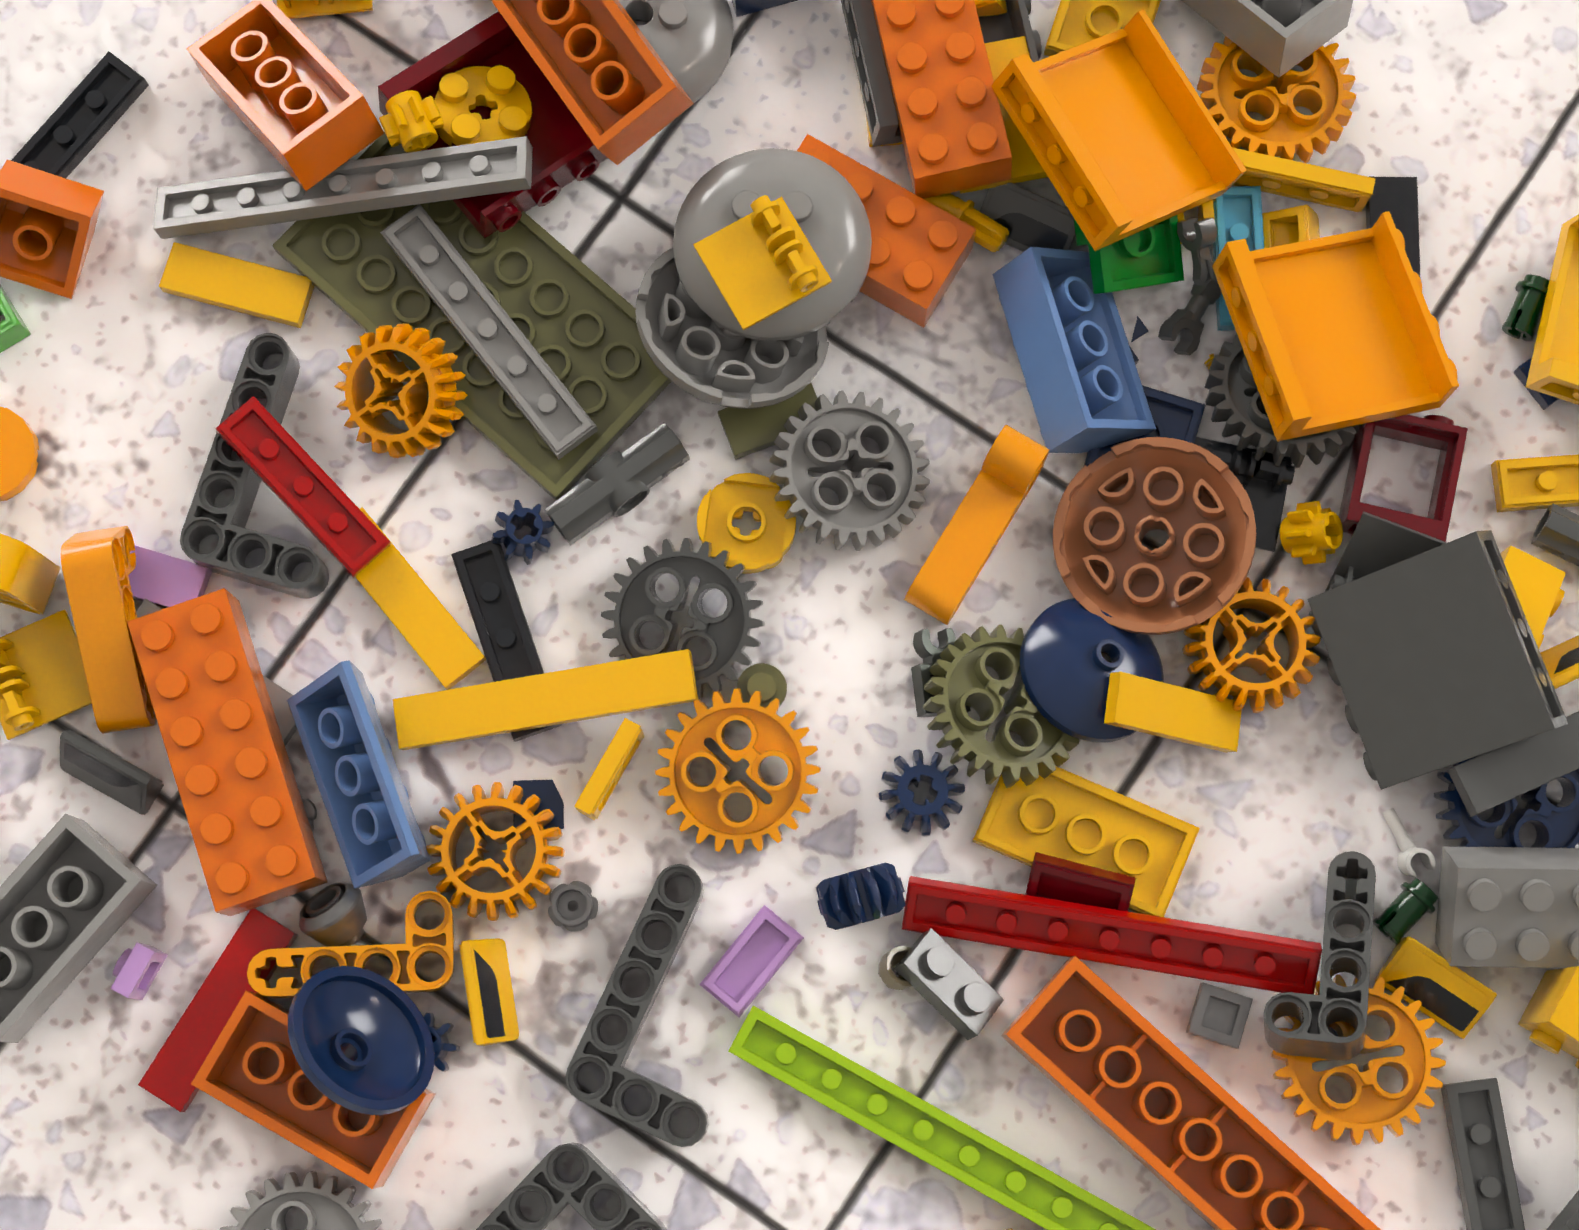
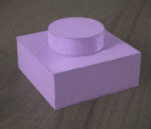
M136 942L133 949H126L118 959L113 970V976L117 978L110 989L129 999L143 1000L168 954L151 945Z

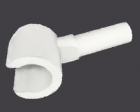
M1394 808L1383 812L1382 814L1401 850L1397 858V865L1400 871L1408 876L1417 878L1415 871L1411 867V859L1417 853L1420 855L1423 865L1427 869L1433 870L1436 864L1434 855L1426 848L1415 846Z

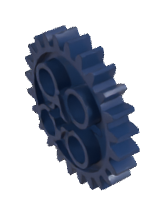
M1467 759V760H1464V761H1462V762L1453 764V766L1455 767V766H1457V765H1459V764H1461V763H1464V762H1466V761H1468V760H1470V759ZM1579 769L1556 779L1563 788V796L1558 804L1552 805L1546 797L1548 783L1521 794V799L1526 802L1525 808H1516L1518 801L1513 798L1493 807L1492 815L1485 821H1482L1477 815L1470 817L1449 772H1438L1437 777L1448 783L1449 786L1447 791L1434 793V798L1448 802V809L1437 813L1436 819L1451 820L1453 826L1443 834L1444 839L1460 838L1462 842L1458 847H1524L1519 840V830L1528 821L1536 829V840L1530 848H1575L1577 844L1579 845ZM1504 823L1502 836L1497 839L1494 835L1495 830Z

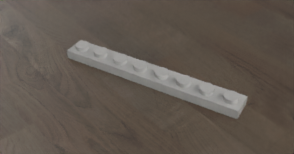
M527 136L352 160L345 162L308 191H305L287 170L157 188L153 229L161 239L531 189L533 147Z

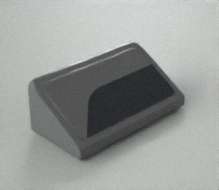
M1014 183L989 188L980 209L981 213L1009 230L1005 244L1022 252L1030 247L1069 250L1076 237L1074 217L1067 207Z
M69 729L68 731L64 730L60 736V767L64 772L139 814L145 815L148 813L164 786L162 780Z

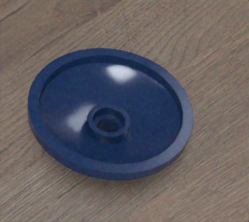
M1075 598L1058 602L1043 611L1028 628L1021 645L1020 670L1025 689L1031 701L1042 716L1062 732L1084 741L1113 742L1126 738L1136 732L1104 723L1110 673L1124 672L1164 682L1161 659L1149 635L1127 632L1108 624L1102 617L1086 610ZM1101 610V612L1104 613L1106 616L1112 617ZM1101 651L1109 656L1112 663L1107 662L1102 657Z
M337 966L327 968L313 975L295 994L288 1014L290 1045L304 1074L326 1097L355 1112L369 1115H385L406 1108L424 1092L434 1070L435 1052L432 1036L418 1007L397 985L370 970L353 966Z

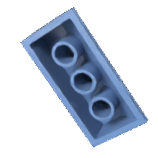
M1030 247L992 274L1025 378L1027 391L1038 420L1041 436L1046 448L1050 450L1049 453H1085L1092 449L1102 448L1146 435L1156 430L1112 292L1093 293L1089 252Z
M350 660L342 661L290 697L287 702L353 887L357 889L403 877L431 860L426 850L425 838L418 827L409 802L407 789L402 783L392 755L391 745L385 736L375 708L374 698L369 692L364 675Z

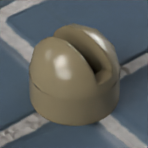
M895 947L885 953L880 960L878 975L888 988L904 990L912 986L900 974L896 976L892 970L905 956L910 947Z

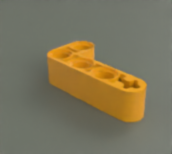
M1008 425L1003 427L990 448L980 473L910 586L904 598L905 601L942 623L949 624L1041 472L1050 451L1048 448Z
M128 526L75 533L61 546L63 576L93 712L98 729L102 734L150 727L156 723V715L127 621L137 618L128 576L136 567V554H130V551H135V543Z
M424 891L415 895L408 903L405 913L406 944L280 948L261 951L252 958L248 965V982L254 991L265 997L294 998L300 989L296 988L297 978H279L275 988H271L269 981L260 978L261 970H268L270 968V961L276 960L277 966L283 969H298L295 959L303 958L300 973L304 984L312 977L315 963L322 958H334L339 963V966H353L364 969L369 959L373 956L382 955L388 957L393 965L392 975L388 980L405 993L441 990L449 984L454 973V920L451 905L446 897L438 892ZM427 902L439 904L445 913L442 923L437 928L431 930L422 929L415 921L417 909ZM429 953L441 956L446 965L442 977L433 982L421 980L416 973L418 960Z

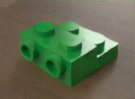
M1177 215L1097 251H1094L1074 219L1077 246L1088 245L1093 293H1109L1184 281L1181 244L1177 234Z

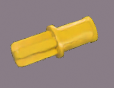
M951 193L925 198L926 201L976 228L974 242L991 252L999 251L1007 241L1009 230L974 208L975 202L969 199L965 202Z

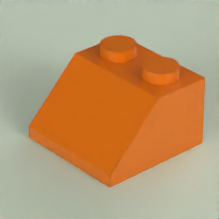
M7 159L0 170V277L72 299L94 235L104 191Z

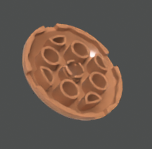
M1146 437L1120 443L1111 447V451L1102 455L1090 465H1085L1074 476L1064 491L1056 511L1053 526L1055 560L1061 577L1073 597L1086 610L1102 617L1108 624L1127 632L1145 635H1162L1186 630L1206 621L1223 609L1244 583L1251 568L1256 547V523L1250 498L1228 465L1210 451L1196 444L1166 437ZM1160 529L1169 535L1166 543L1159 548L1149 550L1142 545L1144 536L1151 530ZM1101 611L1107 613L1108 615H1110V616H1112V617L1106 616V615H1105L1104 613H1102Z

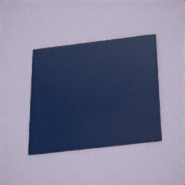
M553 779L513 781V786L517 785L523 789V797L520 804H523L533 794L541 799L534 815L545 809H550L554 813V818L544 826V829L551 827L564 829V802ZM513 813V826L516 828L526 820Z

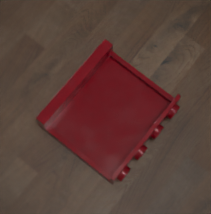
M499 11L378 86L379 109L383 115H387L388 112L385 108L387 101L404 91L415 90L420 93L422 100L429 96H432L435 100L440 80L448 73H454L463 68L473 66L492 68L497 65L508 67L514 72L516 80L527 91L532 106L530 127L527 135L525 134L533 147L531 189L453 199L484 239L497 230L505 232L511 229L521 219L523 211L526 212L535 205L542 207L549 204L558 196L561 188L575 179L577 181L587 179L597 170L599 164L607 159L595 147ZM476 106L475 109L470 110L471 113H479L482 119H489L490 112L492 111L491 108L486 106ZM438 134V140L425 150L450 146Z

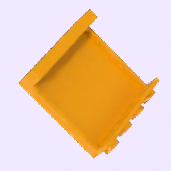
M1144 9L1139 10L1127 25L1120 30L1034 63L1028 53L1013 58L991 85L1094 251L1223 195L1247 171Z
M1389 211L1383 212L1373 227L1369 229L1254 251L1249 250L1246 239L1230 241L1225 244L1212 265L1277 442L1440 408L1459 387L1456 366L1446 354L1440 339L1438 321L1430 314L1422 294L1421 279L1412 269L1405 252L1403 234L1399 229H1396Z

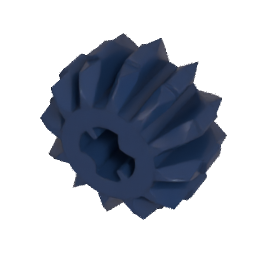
M914 750L912 756L913 767H910L903 757L898 756L894 759V765L901 776L886 771L882 774L881 780L885 784L896 788L884 790L878 795L880 802L897 803L886 812L885 818L888 821H893L903 813L906 818L902 824L901 832L905 834L910 832L915 820L920 821L921 835L923 837L930 836V819L932 818L939 828L946 830L949 828L950 822L942 810L959 815L963 808L960 803L948 797L964 794L965 785L947 783L958 773V768L956 765H951L941 773L937 769L942 761L943 755L941 753L935 752L930 765H924L922 750ZM920 781L927 782L931 785L929 794L934 796L935 800L930 803L926 798L923 805L913 802L914 792L909 790L908 787L914 784L918 788Z
M886 862L824 879L816 887L820 914L824 916L827 927L834 930L899 913L906 905L901 877H898L895 866Z

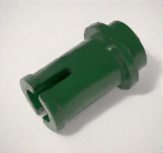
M1528 274L1523 281H1519L1516 284L1515 289L1518 294L1508 318L1502 326V330L1506 334L1520 339L1521 333H1524L1523 340L1530 341L1533 339L1534 331L1542 315L1548 290V279Z
M1417 878L1410 884L1404 882L1401 885L1403 891L1378 918L1373 920V924L1387 938L1390 936V940L1395 944L1401 942L1405 934L1426 912L1432 914L1436 910L1433 905L1439 899L1438 896Z

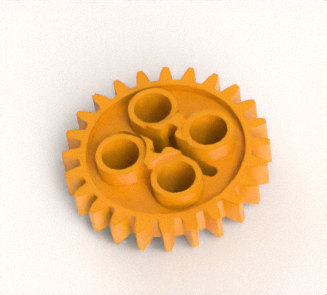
M1225 36L1223 44L1218 42L1213 44L1210 53L1211 58H1205L1201 69L1204 75H1200L1197 90L1203 92L1200 94L1201 100L1209 109L1225 137L1231 139L1230 145L1233 148L1239 149L1243 147L1247 151L1280 156V158L1293 160L1294 154H1297L1304 163H1308L1313 154V149L1323 155L1327 151L1330 140L1335 142L1339 140L1344 129L1342 126H1347L1353 113L1349 109L1354 104L1356 94L1350 92L1356 79L1353 75L1344 74L1350 62L1348 58L1334 59L1339 47L1338 43H1333L1326 47L1322 45L1297 65L1304 71L1300 72L1290 69L1278 78ZM1248 69L1253 71L1257 76L1248 77L1246 75H1243L1239 70ZM1295 107H1305L1309 109L1313 113V115L1301 114L1295 109ZM1257 112L1266 120L1258 121L1252 119L1247 113Z
M736 688L733 690L731 703H726L721 693L716 691L713 692V707L708 708L700 699L693 701L697 713L696 717L693 718L684 712H679L677 715L678 719L684 726L682 731L666 729L665 734L675 744L673 748L658 749L657 753L669 759L670 762L669 766L655 770V775L669 778L670 785L659 790L658 794L659 796H674L676 802L668 808L666 813L667 815L683 812L686 817L679 827L681 832L693 825L699 828L696 843L700 844L709 835L715 836V851L720 852L728 839L733 840L736 853L741 854L745 847V841L751 839L757 851H761L764 849L763 835L768 833L777 843L781 842L783 837L779 826L782 823L793 830L799 827L796 818L792 814L794 810L809 813L812 809L801 798L803 794L818 793L819 788L806 781L808 775H814L821 771L820 766L807 764L806 757L815 753L818 747L813 745L803 746L800 741L810 731L809 727L794 730L790 726L797 715L795 710L785 714L783 717L777 714L780 707V699L775 698L767 707L761 706V691L756 690L748 703L743 701L740 688ZM733 720L743 721L751 730V741L744 749H734L725 740V728ZM706 738H712L732 761L747 760L750 765L745 772L755 783L771 795L772 802L769 804L764 803L742 779L731 782L727 777L731 771L730 766L705 745ZM778 756L785 761L788 767V775L784 782L775 785L764 780L760 768L761 763L766 757ZM697 757L708 758L715 765L716 775L713 782L709 785H699L690 776V765ZM738 792L749 797L753 809L748 819L740 821L729 816L725 805L730 794Z
M1340 974L1335 975L1333 982L1347 987ZM1356 977L1354 978L1352 985L1358 982V979ZM1379 977L1372 988H1369L1367 1016L1377 1015L1387 1021L1390 1027V1035L1385 1041H1376L1366 1034L1363 1049L1359 1054H1368L1385 1048L1400 1046L1403 1048L1402 1055L1372 1059L1363 1066V1072H1359L1357 1065L1353 1063L1316 1072L1312 1069L1314 1062L1331 1060L1285 1055L1275 1050L1271 1052V1057L1286 1063L1285 1067L1273 1074L1274 1079L1289 1080L1291 1084L1281 1095L1282 1099L1298 1097L1301 1103L1293 1115L1297 1118L1309 1111L1315 1115L1311 1124L1313 1132L1322 1127L1325 1122L1330 1124L1332 1141H1337L1344 1130H1349L1352 1144L1357 1146L1362 1141L1364 1131H1368L1373 1142L1380 1144L1383 1142V1127H1387L1397 1138L1404 1134L1400 1121L1401 1118L1416 1126L1421 1122V1119L1414 1107L1417 1105L1425 1109H1431L1435 1105L1433 1100L1425 1093V1090H1439L1443 1086L1439 1079L1430 1075L1431 1070H1437L1446 1065L1445 1060L1431 1056V1050L1443 1044V1039L1427 1038L1425 1031L1435 1023L1434 1018L1418 1021L1415 1014L1422 1002L1417 1000L1408 1006L1401 1003L1405 989L1402 986L1397 988L1391 995L1384 993L1385 980L1383 977ZM1320 981L1316 982L1315 995H1319ZM1283 1016L1292 1025V1028L1279 1029L1286 1032L1294 1031L1302 1024L1295 1017ZM1338 1021L1329 1025V1027L1336 1031L1338 1037H1348L1355 1032L1354 1027L1347 1022ZM1390 1066L1400 1072L1403 1078V1087L1400 1092L1389 1093L1379 1086L1377 1072L1380 1067ZM1339 1076L1350 1084L1352 1096L1349 1102L1336 1103L1327 1096L1325 1092L1327 1078Z

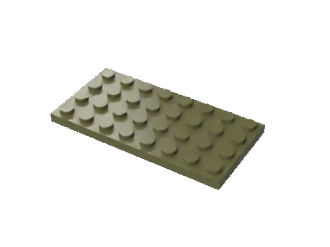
M384 132L357 160L408 152L404 151L402 144L391 147ZM453 200L420 204L597 426L598 431L560 460L556 458L383 239L380 232L419 204L299 220L272 245L283 259L301 275L308 278L319 291L367 333L374 332L376 334V328L382 325L395 327L397 324L406 323L410 324L413 330L415 328L430 330V339L441 338L445 340L446 343L442 354L454 353L458 356L455 363L451 366L452 371H461L466 375L461 381L456 382L457 390H462L468 395L464 400L455 402V406L464 413L462 418L555 500L563 496L578 482L671 383L656 367L643 346L636 323V308L524 211L522 212L521 219L511 229L505 232L497 230L484 239ZM400 351L393 352L399 362L403 361L409 370H418L420 368L417 362L407 354Z

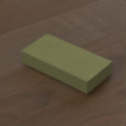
M811 382L802 391L778 404L754 409L727 407L718 411V417L735 460L776 445L774 441L780 432L789 433L784 427L785 422L790 416L799 418L798 410L805 402L815 409V401L818 398Z

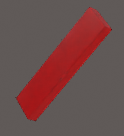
M254 396L215 428L221 438L353 578L391 545V542Z
M257 908L251 909L138 1085L179 1112H186L200 1090L191 1085L196 1074L245 991L256 992L249 984L247 977L250 961L255 955L264 950L290 948L298 934ZM276 960L270 961V968L268 970H261V979L270 980L278 967Z

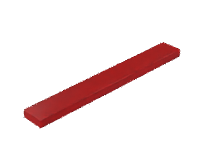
M914 876L909 877L902 930L924 933L932 928L939 936L1070 958L1076 956L1082 960L1281 993L1293 992L1314 995L1322 953L1321 943Z

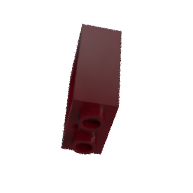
M1407 414L1362 424L1358 433L1355 434L1339 512L1343 532L1353 534L1364 511L1446 542L1468 428L1453 425L1454 421L1440 415H1426L1424 418ZM1373 435L1440 450L1427 517L1360 502Z

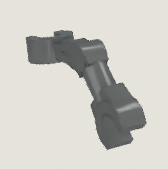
M1189 218L1177 223L1179 240L1187 250L1191 251L1192 279L1194 284L1190 293L1193 296L1185 309H1177L1161 325L1158 337L1161 340L1175 341L1180 332V341L1174 349V352L1179 355H1191L1197 350L1205 325L1200 320L1208 306L1213 305L1222 293L1212 268L1213 262L1209 248L1216 241L1217 227L1214 218H1206L1197 221V218Z

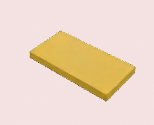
M1055 766L1056 770L1044 779L1039 775V778L1028 786L1019 778V781L1011 788H1006L1002 774H1000L972 842L1032 867L1035 853L1038 852L1135 877L1136 880L1129 910L1140 914L1164 917L1199 832V827Z

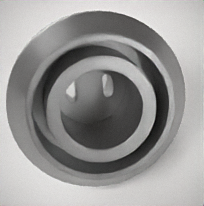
M337 882L320 890L302 907L299 918L300 930L326 947L351 946L362 937L364 933L363 927L367 921L361 890L359 888L354 889L353 884L346 882Z

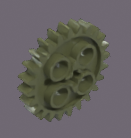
M998 625L990 633V636L983 626L979 627L971 637L963 633L954 642V646L949 644L941 652V659H938L929 670L935 677H932L924 685V690L934 696L928 699L923 705V709L937 713V716L927 725L928 730L943 731L944 736L936 746L938 748H945L951 745L955 749L950 759L952 765L964 758L969 762L967 776L971 777L981 768L985 770L986 784L991 785L1002 774L1006 788H1011L1019 781V778L1028 786L1039 778V775L1044 779L1056 770L1055 765L1060 767L1070 758L1067 751L1075 748L1080 740L1062 732L1042 716L1031 701L1023 680H1021L1019 686L1004 707V712L1007 715L996 724L991 742L986 739V733L990 725L997 718L1005 704V699L1002 696L1013 687L1018 670H1020V651L1024 639L1023 629L1018 628L1007 638L1003 625ZM985 665L992 667L997 672L999 680L994 679L988 674ZM965 706L972 707L977 711L980 721L971 718ZM1009 731L1015 732L1021 737L1024 747L1012 740Z

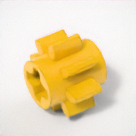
M409 90L398 93L387 101L385 108L388 114L379 117V120L391 147L402 144L405 152H416L429 148L438 140V134L435 129L443 127L444 122L432 96L422 100L418 91Z
M1319 501L1297 503L1296 511L1287 512V517L1283 519L1280 525V541L1284 550L1291 554L1292 558L1302 557L1303 565L1326 563V555L1335 554V549L1342 543L1343 527L1339 516L1335 512H1331L1330 508L1321 509Z

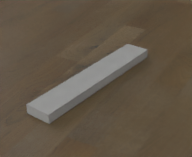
M420 204L380 232L390 248L558 460L598 431L595 423Z

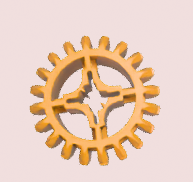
M406 323L397 324L395 327L382 325L376 328V334L368 332L359 336L361 345H352L349 349H346L352 362H343L338 366L340 371L347 376L346 381L338 382L334 386L341 392L345 391L346 398L336 407L341 410H349L351 414L344 426L350 429L360 427L356 441L362 444L372 442V452L378 454L389 452V455L393 458L405 457L406 454L411 457L420 456L426 452V448L432 450L442 445L441 437H449L455 432L449 420H459L464 415L455 406V402L464 400L468 396L465 392L456 388V382L461 381L466 375L461 371L453 372L451 369L458 356L454 353L442 354L446 341L441 338L430 339V330L426 328H415L413 330V327ZM400 351L407 354L417 362L420 368L418 370H409L403 361H397L393 352ZM392 411L399 421L404 420L409 430H403L394 426L382 413Z
M1246 577L1239 591L1223 609L1206 621L1183 632L1188 638L1198 641L1186 644L1182 650L1184 655L1198 656L1199 660L1190 664L1187 670L1189 674H1197L1203 671L1206 675L1198 685L1199 690L1203 692L1212 684L1219 689L1215 694L1216 700L1223 702L1228 694L1232 695L1234 700L1233 709L1238 712L1243 709L1247 698L1253 713H1260L1264 710L1265 698L1273 709L1280 708L1284 704L1282 693L1291 699L1296 698L1301 693L1296 682L1308 684L1313 678L1311 672L1304 666H1315L1319 663L1320 659L1316 653L1306 650V648L1317 646L1321 640L1319 635L1305 633V630L1313 625L1315 618L1313 616H1306L1300 619L1297 613L1305 605L1304 600L1298 599L1290 606L1284 601L1289 594L1288 587L1282 586L1275 595L1270 594L1271 583L1269 579H1263L1259 583L1257 590L1254 591L1250 578ZM1240 608L1256 609L1270 615L1271 618L1263 623H1254L1245 618L1243 614L1237 616L1232 610ZM1217 620L1225 628L1222 633L1229 642L1228 655L1220 662L1213 647V631ZM1281 629L1285 632L1289 645V658L1285 669L1279 663L1281 657L1274 648L1275 635ZM1263 632H1267V635L1259 642L1260 645L1251 654L1246 652L1239 659L1235 658L1243 649L1242 646L1252 636L1257 638ZM1239 667H1249L1254 669L1260 676L1266 674L1271 681L1251 683L1242 681L1230 673Z
M500 782L493 783L491 798H486L483 788L480 785H475L472 787L474 802L469 804L467 799L461 793H458L454 796V801L461 809L454 815L445 807L440 809L439 814L449 824L446 829L437 825L430 827L429 832L437 838H441L442 843L441 845H428L426 850L430 856L441 857L442 861L431 864L427 870L432 876L443 874L447 876L437 884L436 890L438 893L445 894L454 888L457 889L449 902L453 908L458 909L469 898L467 915L477 918L485 904L487 905L486 914L488 920H498L500 905H504L508 916L514 919L519 916L516 901L522 899L524 905L530 910L537 907L536 900L530 895L534 888L546 896H549L552 892V889L542 882L541 879L544 874L554 878H559L561 875V870L554 865L548 864L549 858L559 859L565 856L563 848L549 846L550 841L559 839L563 833L559 827L544 829V826L554 818V813L550 809L542 810L534 815L541 802L537 795H531L523 804H520L523 797V789L520 786L514 785L507 799H505L504 788ZM504 811L514 813L526 821L516 828L511 826L504 831H493L484 822L481 815L489 812ZM468 825L475 839V846L472 853L463 860L464 864L457 867V843L463 830ZM482 832L499 845L507 844V850L501 851L506 854L503 861L509 869L508 872L505 867L491 858L484 859V853H489V851L485 849L488 842L482 835ZM534 835L536 843L535 859L529 873L523 879L516 865V855L519 849L527 844L526 840ZM488 871H496L506 880L510 889L497 893L480 892L472 889L466 881L475 875L479 877Z

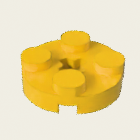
M502 65L492 68L473 66L463 68L454 73H448L441 78L439 90L434 101L444 126L436 130L442 140L450 147L452 143L459 146L527 135L532 115L531 101L523 85L516 80L514 72L508 67ZM476 106H486L492 109L489 119H482L479 113H471L470 110L475 109Z
M739 473L725 478L724 482L716 485L712 491L711 489L703 497L698 509L697 530L702 544L705 541L711 543V558L715 559L719 553L727 550L730 552L726 567L730 569L742 563L745 566L742 574H752L765 569H772L782 561L783 556L790 550L795 538L796 516L789 519L784 517L792 504L789 500L775 501L774 497L781 490L778 484L770 482L768 477L760 474ZM746 511L753 513L754 521L761 522L759 530H752L748 536L741 535L740 528L732 526L733 520L742 519Z

